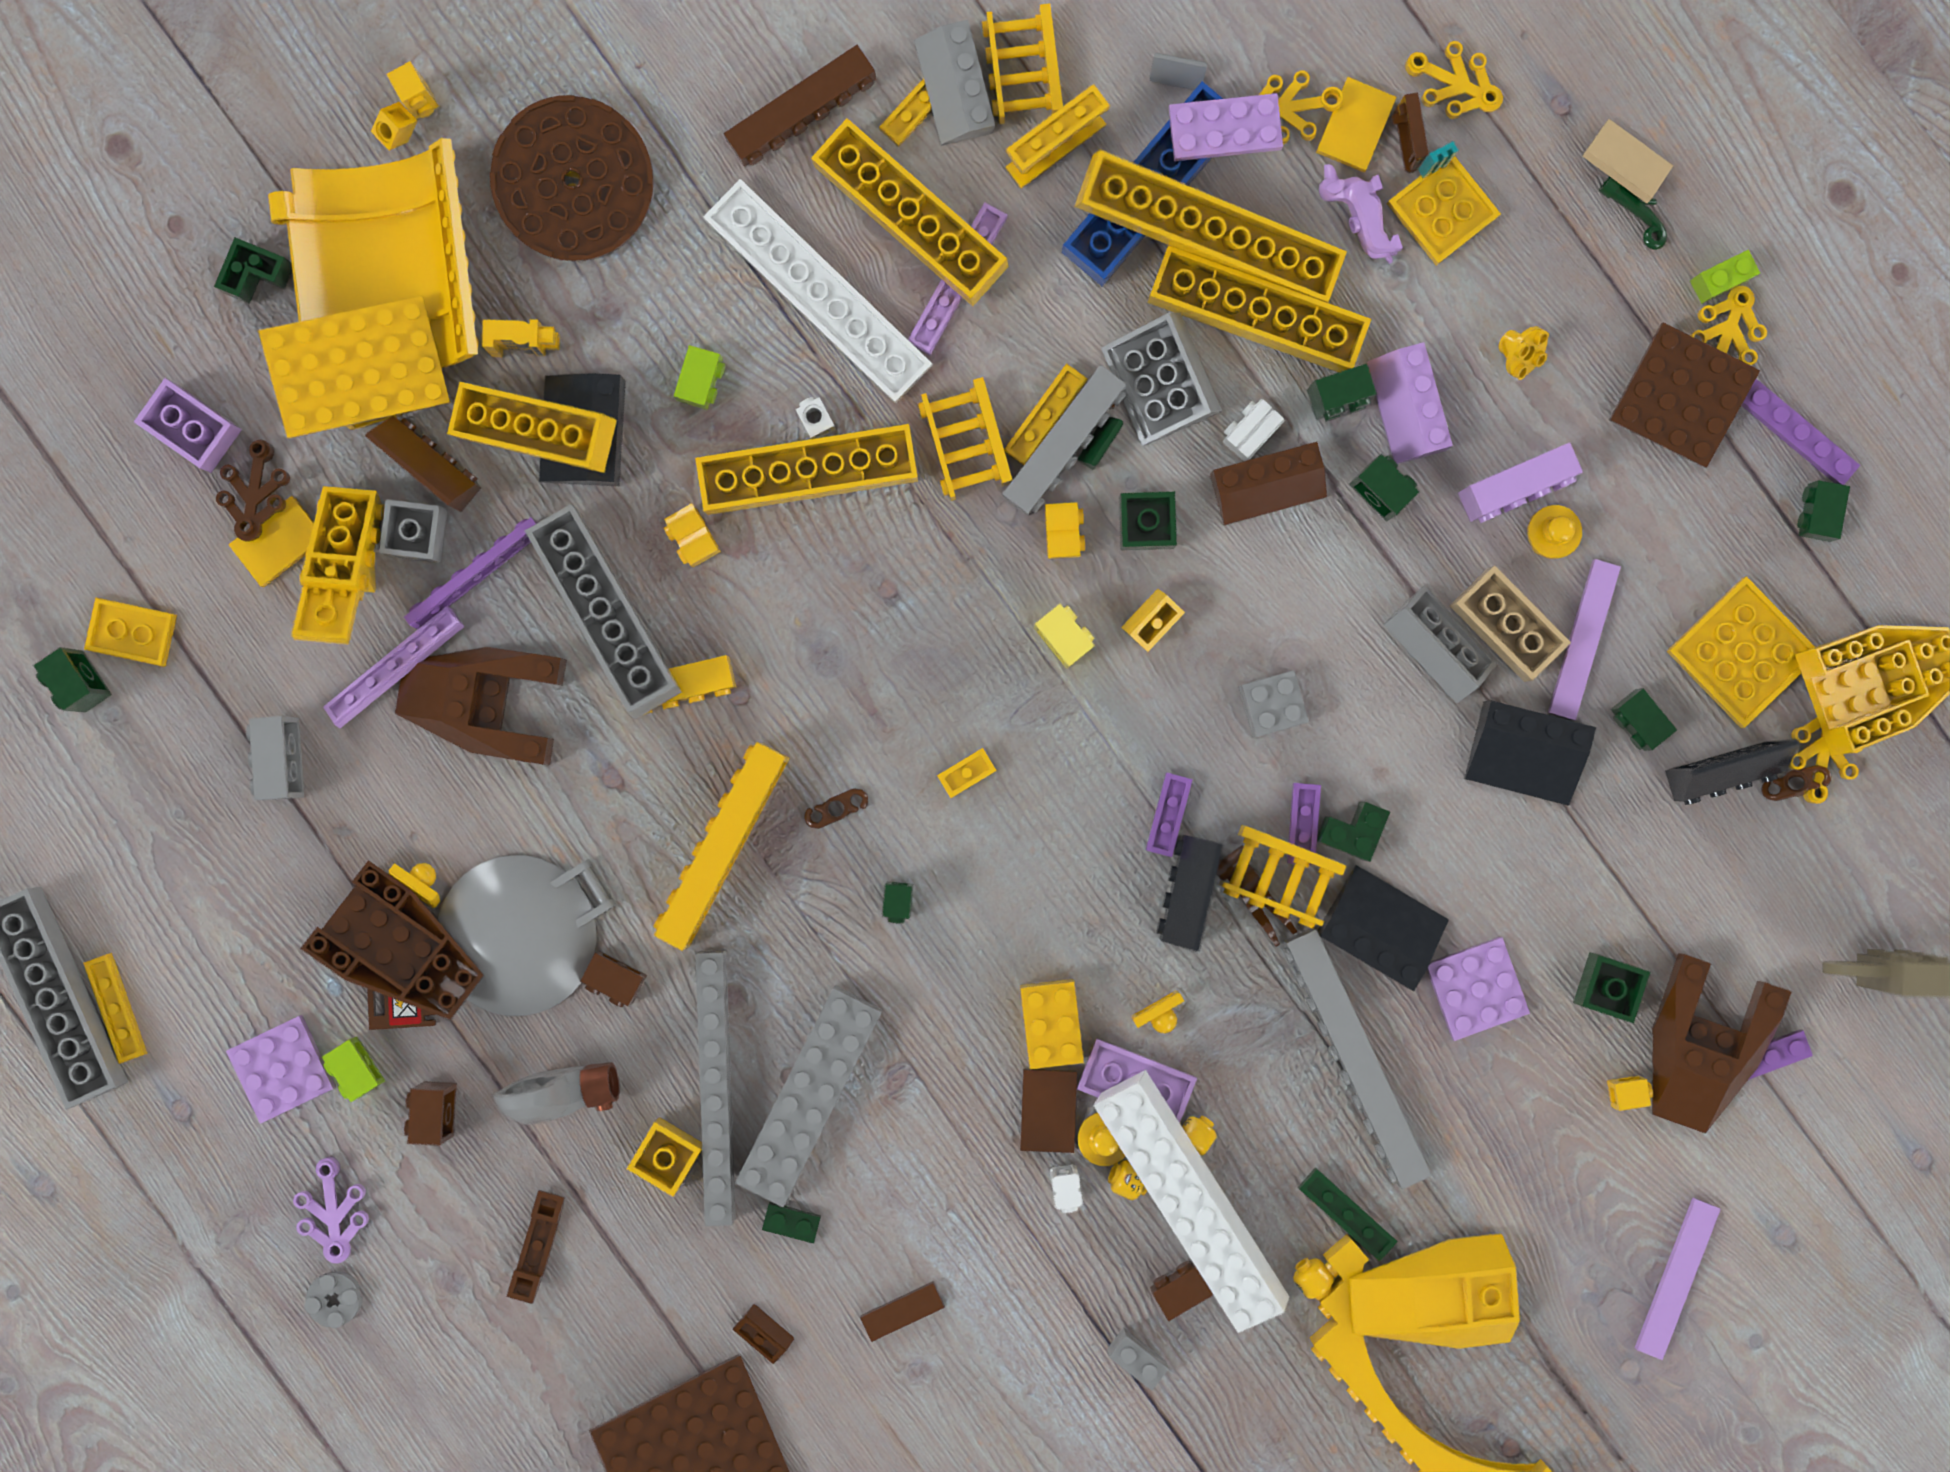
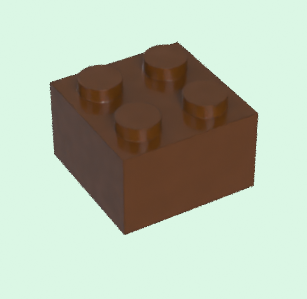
M424 1081L410 1089L406 1096V1108L409 1109V1119L405 1121L404 1135L408 1136L407 1144L440 1146L454 1137L457 1083Z

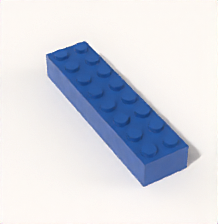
M1202 81L1184 103L1223 98ZM1169 119L1133 163L1189 186L1211 158L1174 161ZM1089 213L1063 244L1062 254L1103 287L1143 240L1145 235Z

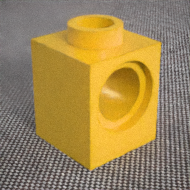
M400 102L380 109L371 132L390 151L408 143L418 120Z
M1637 1075L1607 1080L1612 1108L1623 1111L1651 1106L1650 1098L1653 1097V1089L1646 1078Z

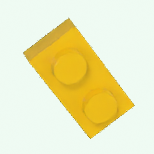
M981 748L938 774L937 777L949 797L952 798L997 770L985 750Z

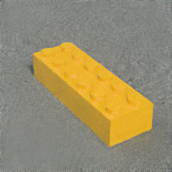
M459 382L447 434L471 442L604 473L617 420L591 411Z

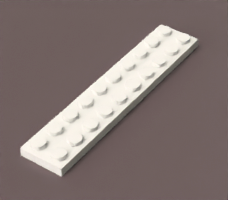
M741 179L703 216L704 220L895 404L933 366L911 342Z

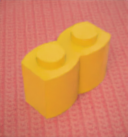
M1078 502L1045 504L1047 558H1079L1081 556L1080 551H1085V536L1079 535V525L1084 524L1083 508L1078 509Z
M693 503L664 519L667 526L663 528L671 541H677L680 547L677 550V554L684 565L689 563L694 568L721 552Z

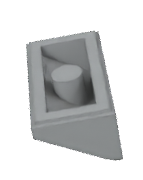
M1155 53L1149 79L1155 83L1195 90L1204 81L1207 63Z

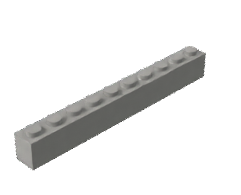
M1310 928L1283 941L1286 948L1282 949L1284 956L1289 964L1294 963L1297 973H1294V977L1299 987H1305L1309 997L1305 998L1307 1005L1312 1013L1317 1012L1320 1019L1317 1022V1026L1322 1036H1328L1332 1046L1328 1047L1330 1054L1335 1062L1340 1061L1343 1068L1340 1071V1075L1345 1085H1351L1355 1095L1351 1096L1357 1110H1362L1366 1117L1363 1120V1124L1368 1134H1374L1378 1144H1375L1374 1147L1381 1160L1385 1159L1389 1166L1386 1169V1173L1391 1183H1397L1403 1190L1431 1177L1430 1170L1317 930Z
M726 950L699 951L695 955L705 1226L733 1225L736 1219Z

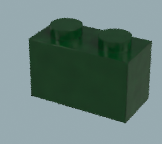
M1820 480L1809 483L1802 495V501L1805 503L1803 512L1800 514L1797 522V527L1800 528L1799 536L1827 542L1841 539L1850 486Z
M1644 688L1635 689L1610 709L1615 714L1613 716L1614 721L1622 729H1627L1632 735L1630 737L1631 742L1639 750L1652 751L1677 731Z
M888 881L885 883L882 917H888V922L904 923L905 919H910L914 884Z

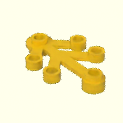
M1458 41L1450 42L1445 49V55L1450 59L1455 75L1428 62L1427 56L1421 52L1412 53L1407 59L1405 69L1409 75L1418 77L1425 73L1449 85L1439 90L1427 89L1421 98L1424 106L1433 107L1439 101L1463 93L1474 97L1462 103L1458 100L1451 101L1445 109L1447 117L1451 119H1456L1462 113L1477 108L1484 112H1493L1503 102L1501 90L1490 84L1485 69L1487 59L1484 54L1475 53L1469 60V67L1475 71L1479 86L1469 81L1461 57L1463 47ZM1449 48H1457L1458 53L1452 54ZM1414 59H1420L1422 65H1415ZM1480 59L1482 65H1475L1473 60ZM1486 94L1493 95L1494 101H1488ZM1426 95H1433L1435 100L1432 102L1428 101ZM1456 106L1458 113H1452L1450 107Z
M1300 70L1295 73L1294 80L1278 99L1280 118L1300 131L1302 139L1310 141L1316 136V125L1312 122H1306L1294 112L1318 108L1336 111L1342 105L1343 93L1337 87H1328L1323 91L1322 96L1293 100L1300 89H1305L1310 82L1308 72ZM1271 75L1267 80V85L1259 95L1279 93L1283 88L1281 76ZM1303 76L1306 78V82L1299 83L1297 78ZM1272 81H1278L1280 85L1274 88L1270 85V83ZM1334 98L1337 102L1334 105H1330L1327 103V100ZM1281 126V132L1287 135L1282 139L1284 145L1289 141L1290 131L1287 127ZM1311 128L1313 133L1307 135L1304 133V129Z
M1737 286L1728 293L1727 300L1714 306H1704L1698 312V319L1703 323H1709L1717 315L1730 310L1727 321L1704 331L1697 330L1690 336L1699 335L1702 342L1706 343L1708 340L1721 335L1716 349L1727 354L1730 343L1733 341L1739 354L1738 359L1753 365L1756 363L1758 355L1754 350L1749 349L1738 325L1741 316L1749 329L1748 338L1753 342H1759L1767 335V329L1765 326L1758 324L1752 311V306L1755 302L1752 290L1746 286ZM1739 295L1745 297V303H1741L1738 300ZM1704 310H1708L1711 313L1710 318L1704 316ZM1754 329H1758L1761 332L1760 337L1754 335ZM1745 354H1749L1751 356V362H1747L1745 360Z
M1814 718L1803 727L1795 728L1791 734L1792 739H1798L1799 743L1808 742L1811 738V733L1821 728L1818 718ZM1800 730H1802L1805 734L1802 740L1798 738V732ZM1821 732L1819 739L1800 752L1795 753L1793 759L1795 757L1799 758L1800 763L1798 766L1793 764V759L1789 765V768L1794 770L1802 769L1805 767L1806 761L1817 754L1816 765L1828 768L1829 757H1831L1839 769V775L1843 779L1852 780L1859 774L1858 767L1855 764L1849 763L1843 754L1831 756L1823 732ZM1847 767H1850L1852 769V774L1850 776L1846 775ZM1817 772L1814 774L1813 780L1820 784L1821 796L1819 798L1815 796L1814 792L1816 789H1810L1803 795L1807 802L1813 804L1822 803L1828 797V789L1822 785L1824 775Z

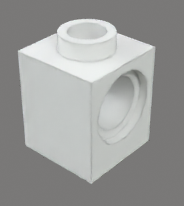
M810 397L799 403L800 407L796 411L811 439L822 438L836 430L820 397L815 400L813 397ZM817 411L822 414L821 420L815 424L808 422L809 414Z

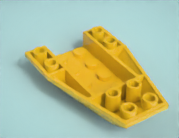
M1500 1233L1448 1239L1349 1278L1354 1334L1461 1349L1509 1343L1520 1323L1516 1266L1504 1237Z

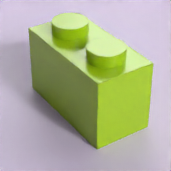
M1748 249L1701 272L1691 279L1690 283L1701 304L1748 282L1759 275L1760 271Z
M689 345L674 392V398L679 402L708 410L709 404H714L717 396V389L715 388L717 378H722L725 369V363L722 362L723 358L721 355Z
M357 1036L322 1056L325 1061V1070L330 1076L335 1077L339 1083V1092L345 1099H349L350 1102L359 1099L385 1082V1079Z

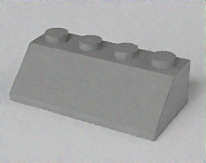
M963 20L943 25L915 39L914 43L941 146L992 134L995 122L969 21Z
M1425 585L1384 624L1391 636L1396 638L1406 648L1408 654L1420 663L1426 673L1434 678L1443 688L1444 692L1456 703H1459L1479 688L1498 664Z

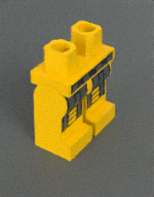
M530 319L529 324L525 321L483 320L482 347L492 357H503V350H521L525 354L535 353L537 356H546V350L560 349V334L555 331L554 327L543 326L537 319Z

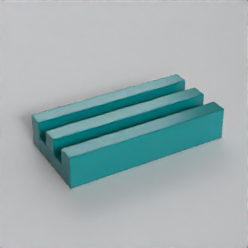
M1454 141L1429 153L1418 169L1422 178L1427 177L1430 172L1433 174L1440 167L1444 168L1449 164L1459 151Z

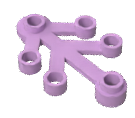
M326 1157L316 1165V1174L323 1182L326 1209L312 1199V1195L307 1191H301L293 1198V1203L299 1209L306 1208L328 1226L329 1235L317 1228L314 1220L311 1218H304L299 1221L296 1229L300 1235H309L321 1244L324 1257L329 1262L341 1263L350 1255L351 1246L349 1242L358 1230L368 1223L369 1216L365 1211L354 1213L350 1218L351 1224L342 1235L340 1223L355 1203L365 1196L366 1191L361 1184H354L347 1190V1197L338 1207L334 1177L340 1172V1163L334 1157ZM323 1165L329 1166V1174L323 1172ZM354 1188L360 1191L359 1197H355L352 1194ZM300 1195L306 1197V1204L300 1203ZM357 1215L363 1217V1224L356 1222ZM303 1222H306V1223L309 1224V1226H310V1230H309V1231H305V1230L303 1229V1227H302ZM333 1246H338V1247H339V1249H340V1253H339V1254H334V1253H333V1251H332V1247H333Z

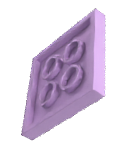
M1502 937L1430 962L1427 972L1453 1041L1530 1014Z
M302 1015L226 1051L260 1124L336 1088L332 1077L324 1068V1060Z

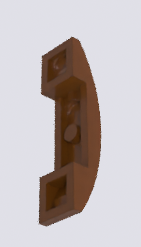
M538 1190L530 1216L532 1217L506 1297L530 1304L534 1303L552 1250L565 1197Z

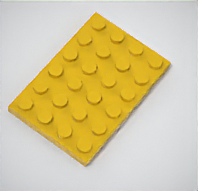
M423 296L258 330L288 439L450 403Z

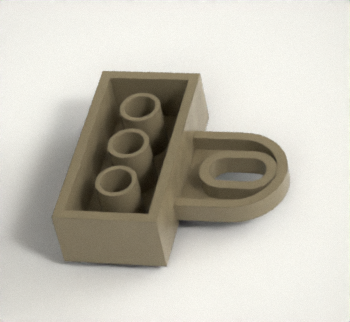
M1867 949V954H1857V961H1823L1822 973L1857 976V986L1905 997H1950L1949 957L1895 949L1894 952L1883 949Z

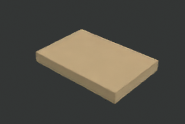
M1610 119L1606 121L1583 154L1585 159L1645 203H1648L1653 198L1673 167L1672 164Z

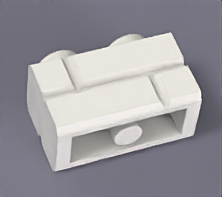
M1260 399L1257 404L1251 401L1242 411L1245 417L1239 423L1234 420L1224 431L1227 437L1223 440V443L1243 461L1249 460L1285 421L1263 399Z
M1069 1164L1052 1167L1050 1175L1055 1207L1059 1210L1061 1209L1062 1213L1077 1211L1078 1207H1081L1083 1201L1076 1165Z

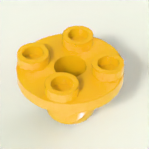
M1533 326L1522 333L1509 330L1502 336L1499 342V351L1506 357V370L1508 374L1518 380H1522L1535 367H1541L1547 359L1545 350L1549 338L1547 331L1538 326Z
M1561 505L1546 506L1532 515L1527 529L1528 540L1536 554L1549 559L1563 558L1574 552L1580 544L1582 525L1578 516L1569 508Z
M1098 1112L1090 1115L1081 1123L1077 1138L1081 1153L1088 1161L1098 1166H1111L1125 1158V1154Z

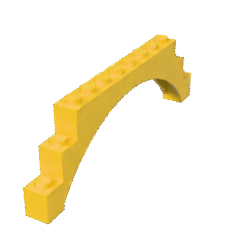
M1348 1234L1343 1236L1323 1254L1328 1261L1325 1264L1326 1268L1337 1278L1333 1281V1290L1325 1298L1319 1300L1321 1304L1318 1308L1329 1321L1309 1337L1314 1345L1311 1350L1321 1362L1324 1359L1329 1362L1331 1367L1328 1370L1338 1382L1343 1379L1347 1383L1349 1388L1346 1391L1356 1403L1361 1400L1367 1408L1364 1412L1374 1424L1379 1421L1384 1426L1382 1433L1392 1444L1397 1442L1402 1447V1450L1399 1452L1410 1465L1415 1462L1420 1468L1418 1472H1552L1542 1459L1536 1463L1512 1464L1470 1456L1434 1439L1404 1415L1387 1395L1375 1374L1367 1353L1364 1336L1353 1333L1349 1278L1363 1273L1364 1264L1369 1259Z

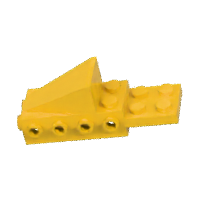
M323 486L317 503L315 521L311 527L310 542L306 548L304 566L300 573V584L303 587L291 633L294 640L349 644L358 602L363 601L364 592L375 593L374 548L375 544L380 542L381 532L379 526L381 520L383 521L385 505L382 504L377 491Z

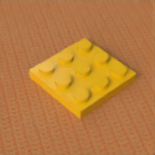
M1455 156L1446 167H1440L1433 174L1430 172L1425 178L1419 176L1387 202L1389 208L1436 266L1501 215Z

